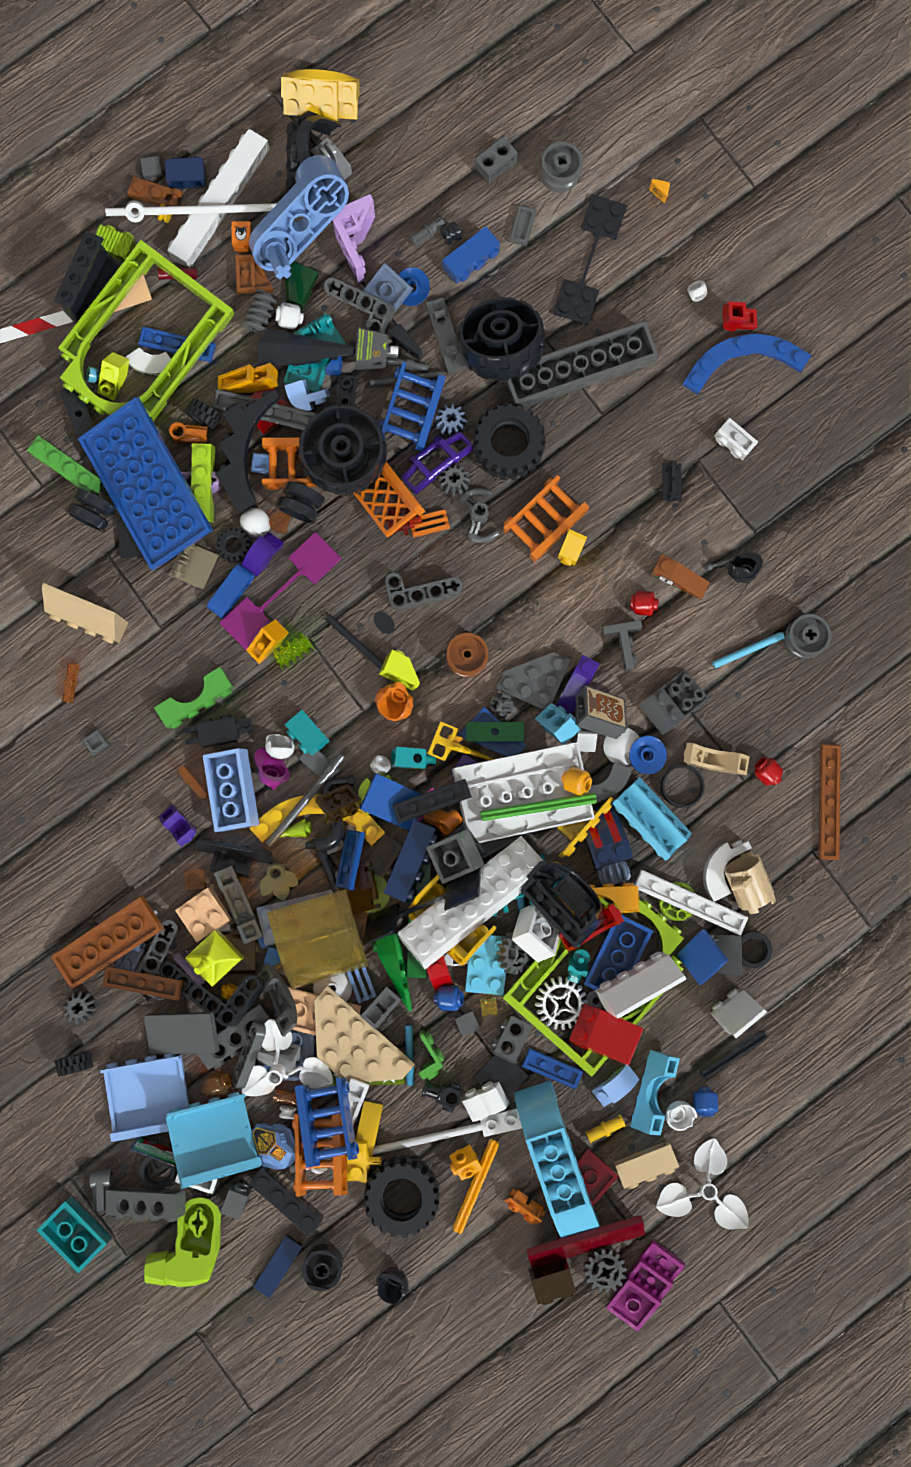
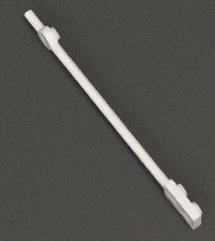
M130 201L125 208H105L106 216H126L132 222H139L143 219L144 215L270 212L277 203L143 207L138 201ZM132 208H137V209H138V212H137V213H133V212L131 211V209H132Z
M517 1108L489 1115L481 1119V1123L374 1146L373 1155L482 1130L484 1137L521 1129L522 1125ZM332 1157L324 1158L321 1160H331ZM295 1164L289 1166L290 1173H295ZM327 1168L311 1169L316 1174L324 1173Z

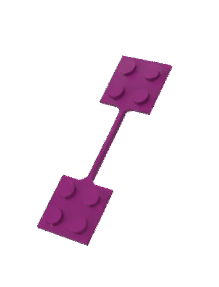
M316 532L288 557L298 568V572L261 607H257L246 597L220 622L226 631L245 650L250 646L259 631L271 623L264 615V609L300 575H305L315 585L342 559Z

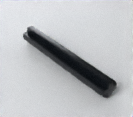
M763 1030L758 1031L700 1069L699 1073L702 1078L708 1079L768 1039L766 1033Z

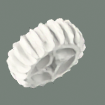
M561 976L558 977V983H555V980L551 978L552 985L549 986L547 982H544V986L547 989L539 988L538 990L543 995H536V998L541 1000V1002L535 1003L536 1007H541V1009L536 1011L537 1014L544 1013L540 1018L541 1021L548 1018L546 1025L550 1026L554 1022V1029H557L558 1024H560L561 1029L565 1030L566 1023L571 1029V1022L574 1021L576 1024V1018L582 1010V1004L588 1003L587 1000L581 999L586 996L585 992L579 993L582 990V986L579 985L574 988L576 983L571 982L569 984L568 977L565 978L564 983ZM559 987L567 988L566 991H564L559 996L550 993L552 990ZM572 991L577 998L576 1009L569 1004ZM546 998H549L554 1003L551 1015L546 1010ZM565 998L564 1002L569 1008L565 1006L558 1008L559 1005L555 999L561 1000ZM562 1011L572 1013V1015L564 1019L556 1018Z

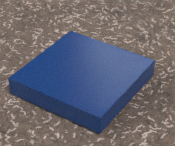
M705 929L701 930L677 954L699 985H703L728 961V958Z

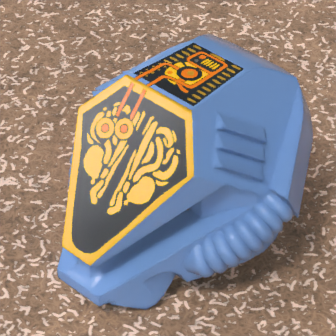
M257 1123L251 1131L256 1144L257 1156L261 1158L262 1166L273 1169H285L295 1162V1135L291 1128L280 1123H274L270 1126L267 1123Z

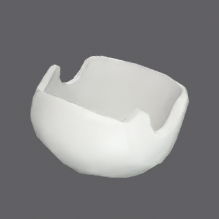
M251 507L241 515L240 526L249 537L259 538L268 533L270 519L262 509Z
M271 734L266 737L265 749L273 758L284 759L293 754L295 745L292 738Z
M679 1100L669 1105L665 1115L669 1127L678 1131L692 1127L694 1119L697 1118L693 1106L686 1101Z

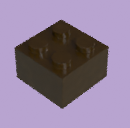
M567 1259L528 1269L538 1304L548 1305L554 1302V1299H567L572 1297L573 1293H576Z

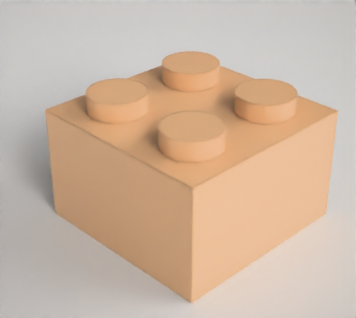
M211 887L206 888L175 910L196 942L204 940L214 930L221 928L232 920V917Z

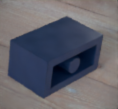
M191 156L189 158L173 157L165 159L166 182L169 188L207 187L206 166L203 157Z

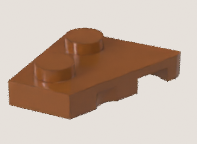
M252 254L235 255L238 294H255L257 289L267 293H274L266 274L255 262Z

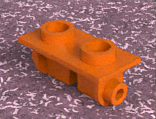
M513 1188L509 1194L511 1197L504 1200L508 1204L507 1207L515 1213H521L524 1216L523 1219L532 1225L541 1223L542 1220L539 1217L542 1218L545 1215L544 1208L534 1200H531L529 1205L525 1204L529 1197L519 1189Z

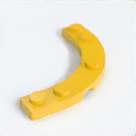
M315 794L297 817L307 814H325L315 802L316 797L321 794ZM303 796L286 800L273 807L259 819V825L252 826L249 829L261 842H264L274 833ZM361 809L355 815L343 818V821L353 826L357 831L364 832V838L371 846L386 833Z

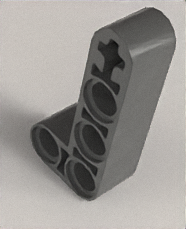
M328 278L325 281L324 290L327 294L370 314L366 324L367 330L375 331L374 326L378 323L380 327L378 332L387 333L395 313L392 303L341 279ZM334 284L336 287L342 288L341 291L336 290ZM351 290H353L354 297L352 299L349 298V292ZM366 298L370 299V305L368 307H366L365 305ZM385 305L387 310L386 313L383 315L381 313V308Z
M390 573L385 579L390 604L396 611L456 598L462 593L463 589L461 580L456 577L407 589L404 588L403 580L398 573ZM397 579L399 585L392 587L389 585V581ZM451 584L459 586L457 587V591H453V589L451 588ZM444 585L446 586L447 594H444ZM433 588H438L441 593L438 596H433L430 591ZM416 592L422 594V598L419 601L412 599V595ZM396 597L404 599L401 605H395L393 601Z
M171 919L162 922L164 929L155 935L138 972L159 975V967L166 961L181 929L177 920ZM172 924L174 931L168 933L169 929L167 926ZM159 941H163L166 944L164 951L158 949ZM150 959L156 960V969L150 968ZM151 996V997H153V998H155V999H158V1000L164 999V998H162V997Z

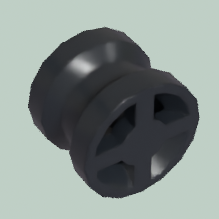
M454 221L449 226L440 228L442 237L447 245L452 244L454 240L462 239L460 230Z

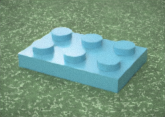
M491 935L468 960L465 992L504 996L506 972L500 968L501 962H497L500 955L496 954V952L500 951L497 945L502 944L501 938L506 936Z

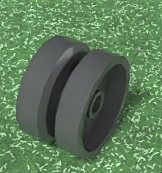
M561 141L553 143L545 149L541 160L540 177L543 184L549 190L566 192L577 185L582 169V155L579 149L571 143Z
M806 614L798 617L787 626L783 641L785 648L791 655L799 659H809L827 649L831 642L832 633L825 619L818 615Z

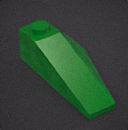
M395 932L372 942L374 952H378V956L407 1010L411 1011L413 1008L398 932Z

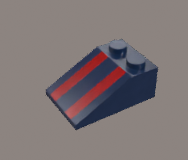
M610 803L612 805L610 810L606 814L602 812L598 817L600 819L598 824L594 828L590 826L586 831L588 835L585 838V842L594 869L633 858L627 836L612 803Z

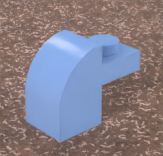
M306 379L284 385L292 405L305 411L315 409L313 401L315 405L326 402L325 398L330 396L328 389L310 394Z
M624 1065L614 1071L608 1080L596 1086L592 1093L605 1107L611 1102L616 1103L637 1084L639 1078L628 1065Z

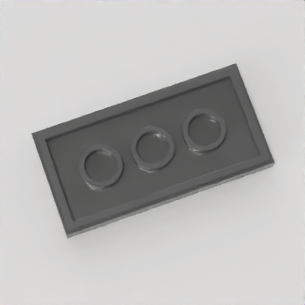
M214 1012L162 1013L144 1016L150 1054L216 1053L219 1051Z

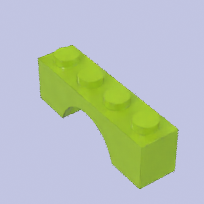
M192 443L191 491L209 523H214L212 473L215 466V446L212 444Z

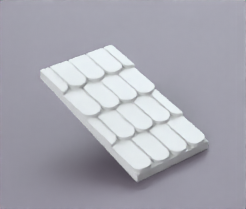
M578 742L452 769L455 782L463 779L467 780L472 798L459 802L463 823L467 825L477 841L483 843L595 819L592 804L482 821L480 811L575 796L576 794L564 790L561 778L563 773L571 767L584 770Z

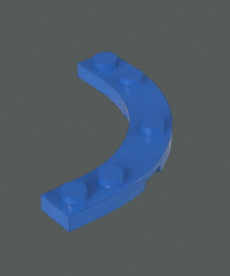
M763 334L740 335L722 341L708 350L694 365L682 385L698 395L711 374L726 361L756 353L777 359L801 373L811 355L796 345L778 337Z

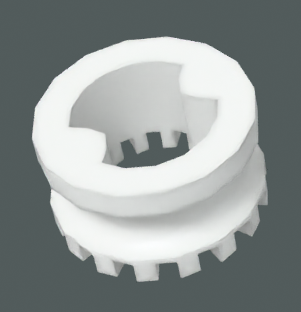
M280 1106L281 1113L279 1117L294 1119L297 1107L290 1106L289 1108L288 1106L287 1108V1106Z

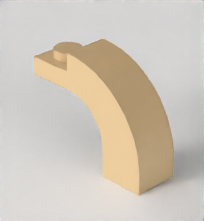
M687 743L684 750V762L688 765L724 773L747 775L749 756Z

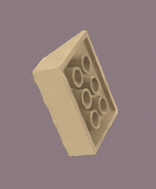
M43 583L44 611L50 614V619L60 622L61 619L67 621V626L74 629L81 627L85 629L84 633L94 637L96 634L103 636L102 640L113 644V641L120 643L128 625L126 620L115 612Z

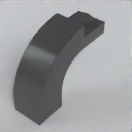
M616 762L612 763L607 778L601 784L591 785L589 793H595L597 801L614 796L626 785L632 768Z

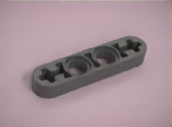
M253 1022L232 1074L233 1088L244 1089L247 1085L266 1035L264 1023Z

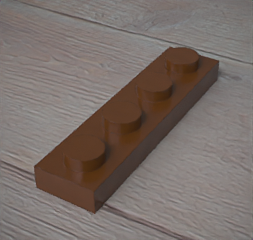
M106 966L102 986L179 1000L183 980Z

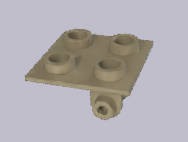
M192 544L177 555L169 576L204 590L219 555Z

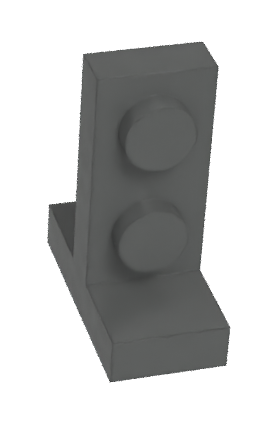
M641 620L604 626L601 629L603 637L618 634L624 671H630L636 665L635 654L631 653L630 646H633L632 636L628 635V633L640 631L642 629Z

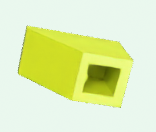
M112 352L102 360L98 394L111 400L117 398L127 377L130 359Z

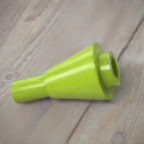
M303 819L288 827L279 838L286 836L309 838L310 833H312L311 823Z

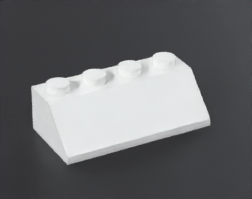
M656 952L650 956L651 959L635 964L634 968L630 971L619 973L616 979L603 982L600 988L595 991L605 1011L618 1019L683 982L686 978L668 954Z

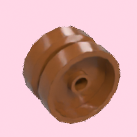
M462 633L450 641L447 647L446 661L454 674L463 678H471L479 675L484 670L488 662L489 650L486 642L480 636L473 633ZM464 653H471V656L469 658L464 657Z

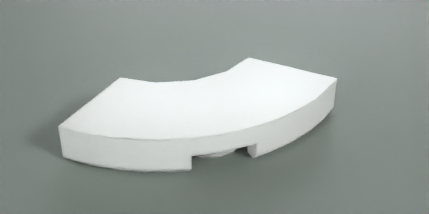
M140 348L125 357L130 359L129 365L133 369L143 374H154L155 376L159 375L171 360L166 352L160 355H151L145 353Z

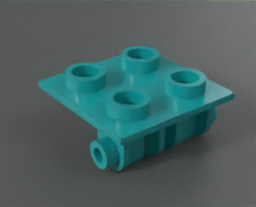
M326 313L294 332L296 335L346 345L333 325L331 317Z

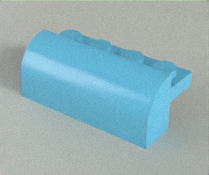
M640 777L627 787L612 803L615 809L628 820L630 826L635 828L641 834L643 840L649 843L655 849L656 854L665 861L692 835L687 827Z

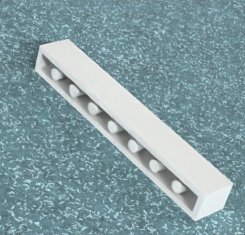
M248 129L246 134L240 137L236 149L230 152L226 164H222L217 177L211 180L207 192L201 195L197 206L233 205L270 150L268 140ZM227 213L189 214L185 225L183 224L179 228L177 237L171 240L168 245L167 251L171 259L186 268H191Z

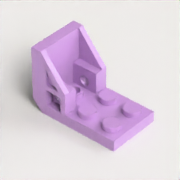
M371 194L345 205L341 212L332 220L336 239L358 284L365 281L364 274L366 270L361 254L358 255L356 251V245L363 243L375 219L374 201Z

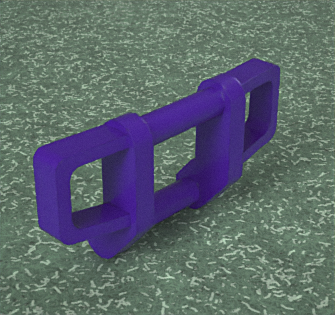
M461 432L446 440L439 436L435 437L430 445L417 455H412L408 458L412 467L403 475L404 483L414 494L419 493L424 487L434 481L438 474L473 451V445ZM462 440L467 447L456 453L449 445ZM439 447L449 457L429 471L422 464L421 460ZM418 470L425 479L417 486H413L408 479Z

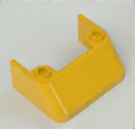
M438 874L416 896L409 908L446 892L442 885L437 884L440 879ZM434 904L410 913L408 917L413 921ZM480 925L446 953L455 962L464 965L491 936L496 927L493 926L488 930L485 925Z

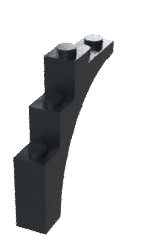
M270 389L261 395V399L250 401L245 405L247 407L245 409L239 403L237 405L234 403L225 409L226 412L223 413L235 434L232 435L230 433L224 436L222 442L219 443L231 464L228 465L226 463L218 468L219 471L215 474L241 514L249 508L258 505L248 478V448L260 419L273 405L282 399L276 390L272 391Z

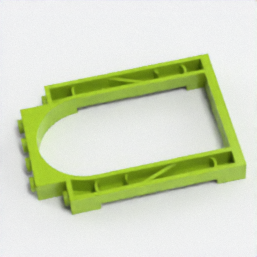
M142 240L138 242L58 349L62 353L60 356L69 363L71 362L60 377L64 382L63 386L70 392L75 390L79 393L78 398L86 404L91 402L95 405L93 409L101 415L105 413L110 416L128 403L110 402L96 396L88 388L84 378V359L91 347L89 344L139 278L143 274L146 275L152 265L156 264L211 307L150 388L138 397L150 418L154 421L167 405L166 401L219 331L222 332L232 319L234 311Z
M599 898L602 907L613 904L612 901L607 903V899ZM645 899L639 900V913L644 915L657 931L660 952L670 955L684 939L680 935L682 932L674 925L670 927L666 923L667 919L661 913L655 914L651 910L653 906ZM559 938L555 956L540 962L534 960L519 979L504 993L502 998L592 1077L607 1060V1057L586 1049L579 1055L523 1005L568 953ZM672 955V960L675 962V964L682 972L683 968L680 967L681 962L675 956ZM662 994L620 1018L636 1025Z

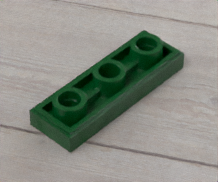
M466 722V742H524V722ZM497 729L498 735H492L491 730Z

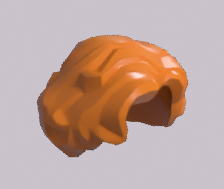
M394 682L377 692L375 703L378 712L382 716L392 721L406 719L411 714L413 697L409 695L403 683Z

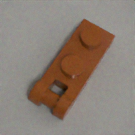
M133 177L127 194L131 198L156 206L165 204V206H179L178 200L182 198L183 192L176 188H168Z

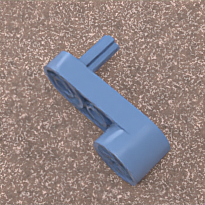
M315 155L308 157L300 164L296 171V184L255 227L250 235L249 246L255 262L260 268L274 271L279 279L283 276L286 278L290 277V264L341 212L348 201L349 191L337 164L327 156ZM304 216L300 221L293 222L295 218Z

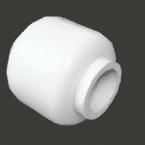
M283 302L281 306H277L275 321H278L280 327L294 330L298 324H302L304 314L300 313L298 305Z

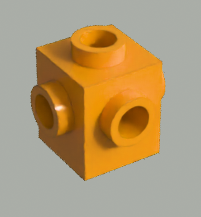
M470 1144L449 1155L452 1161L449 1164L454 1175H459L461 1180L470 1178L475 1173L483 1170Z

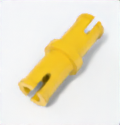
M618 1115L607 1122H600L599 1126L585 1131V1134L591 1144L604 1136H611L610 1133L626 1125L621 1115Z

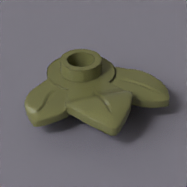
M271 864L267 869V875L261 880V894L266 896L273 892L277 898L285 901L289 895L290 887L298 885V879L293 872L287 871L282 864ZM275 869L280 871L279 876H274L273 871Z

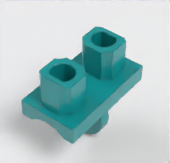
M581 948L577 949L574 953H570L567 980L579 984L581 976H587L590 954L587 950Z

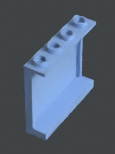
M164 1054V1057L161 1058L152 1055L144 1057L145 1061L137 1062V1059L126 1060L125 1064L122 1065L114 1062L106 1064V1068L100 1070V1073H104L113 1130L110 1133L111 1142L168 1132L165 1117L166 1114H169V1110L181 1107V1110L189 1108L190 1103L182 1054Z

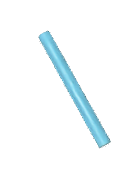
M782 632L774 634L713 661L712 664L716 669L784 639V634Z

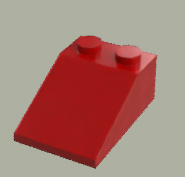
M584 1003L569 1040L578 1047L629 1066L643 1028L622 1018L617 1019L606 1011Z

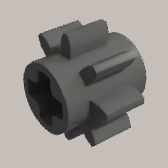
M496 694V697L492 698L490 709L495 711L494 716L507 717V714L513 711L514 703L512 700H509L510 695Z

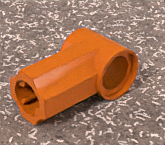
M175 422L169 428L171 439L176 444H207L208 427L183 425L180 422ZM178 430L183 431L181 436H175L174 433Z
M439 809L424 815L425 822L437 826L445 835H450L463 823L462 817L455 810L446 812Z

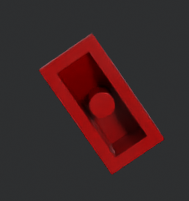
M445 955L427 967L428 975L435 991L441 986L454 985Z

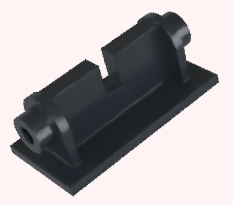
M674 460L669 461V464H662L663 501H682L681 464H677V461Z

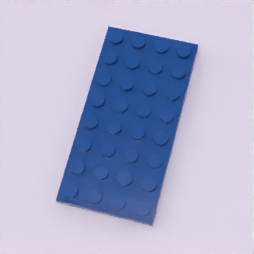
M133 398L78 438L151 570L157 569L213 531L140 398Z

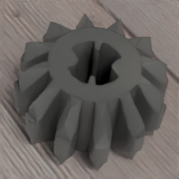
M454 463L453 468L447 467V471L441 472L443 476L438 477V481L442 482L440 488H446L445 494L452 491V496H455V491L462 495V489L468 490L467 484L471 480L468 478L469 471H464L463 465L458 469L457 463ZM453 477H457L456 483L452 482Z
M83 990L79 991L78 994L74 991L71 993V997L65 998L68 1004L62 1005V1008L67 1009L63 1015H70L68 1018L69 1022L75 1019V1024H80L81 1021L86 1023L88 1018L94 1017L91 1011L97 1010V1007L92 1006L96 1000H89L91 997L90 993L84 996ZM81 1003L80 1006H83V1010L78 1011L79 1008L77 1009L76 1005Z

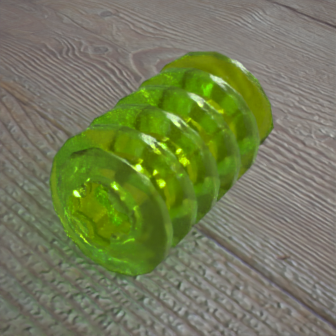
M298 632L299 639L292 636L293 643L288 640L285 641L287 647L280 644V651L273 649V656L283 671L284 664L287 667H291L290 660L297 663L296 656L303 659V652L309 655V648L315 651L307 636L301 632Z

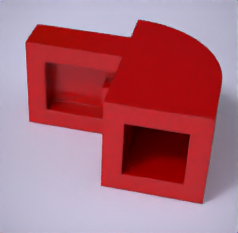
M728 301L722 307L723 328L725 330L734 332L736 329L755 330L757 328V310L746 309V302Z

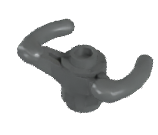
M485 488L469 489L463 492L460 497L462 504L469 508L472 523L467 535L468 539L473 543L489 542L499 536L500 532L499 530H494L485 536H478L481 524L485 523L489 516L488 505L474 501L471 496H491L492 491Z

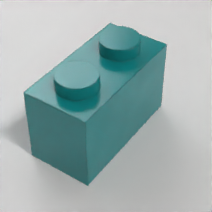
M303 710L285 724L288 728L286 733L293 740L297 738L301 743L298 746L305 754L309 752L313 756L330 741Z

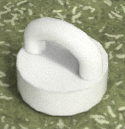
M701 280L692 283L687 289L689 296L694 302L704 299L708 292L705 282Z
M377 755L372 760L370 767L374 773L386 775L391 768V763L385 756Z

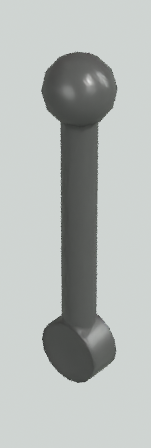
M735 557L714 564L708 563L706 569L710 571L714 567L727 564Z

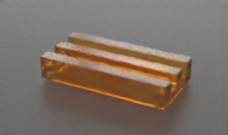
M181 766L177 772L201 800H206L209 797L207 791L187 767Z

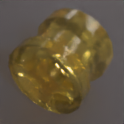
M496 996L488 999L480 997L482 1017H486L488 1014L497 1016Z

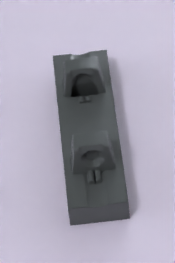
M444 298L426 302V308L447 373L451 374L466 369ZM442 318H445V319H446V320L437 322V320H439V319H442Z

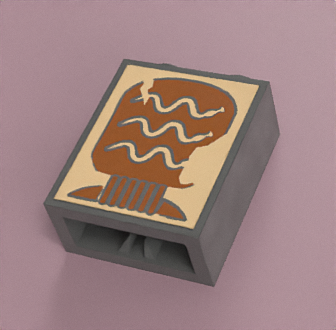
M587 685L575 695L576 722L578 727L614 739H618L626 732L628 724L626 722L627 709L624 698Z

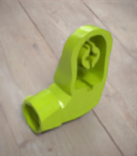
M203 1197L190 1199L185 1203V1215L177 1220L178 1235L175 1252L160 1251L147 1254L144 1270L145 1283L186 1287L208 1282L213 1274L221 1247V1214L216 1204Z

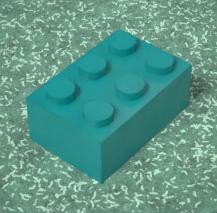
M72 1196L36 1230L77 1273L112 1239Z

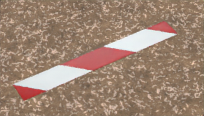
M64 311L2 328L0 329V343L73 321Z

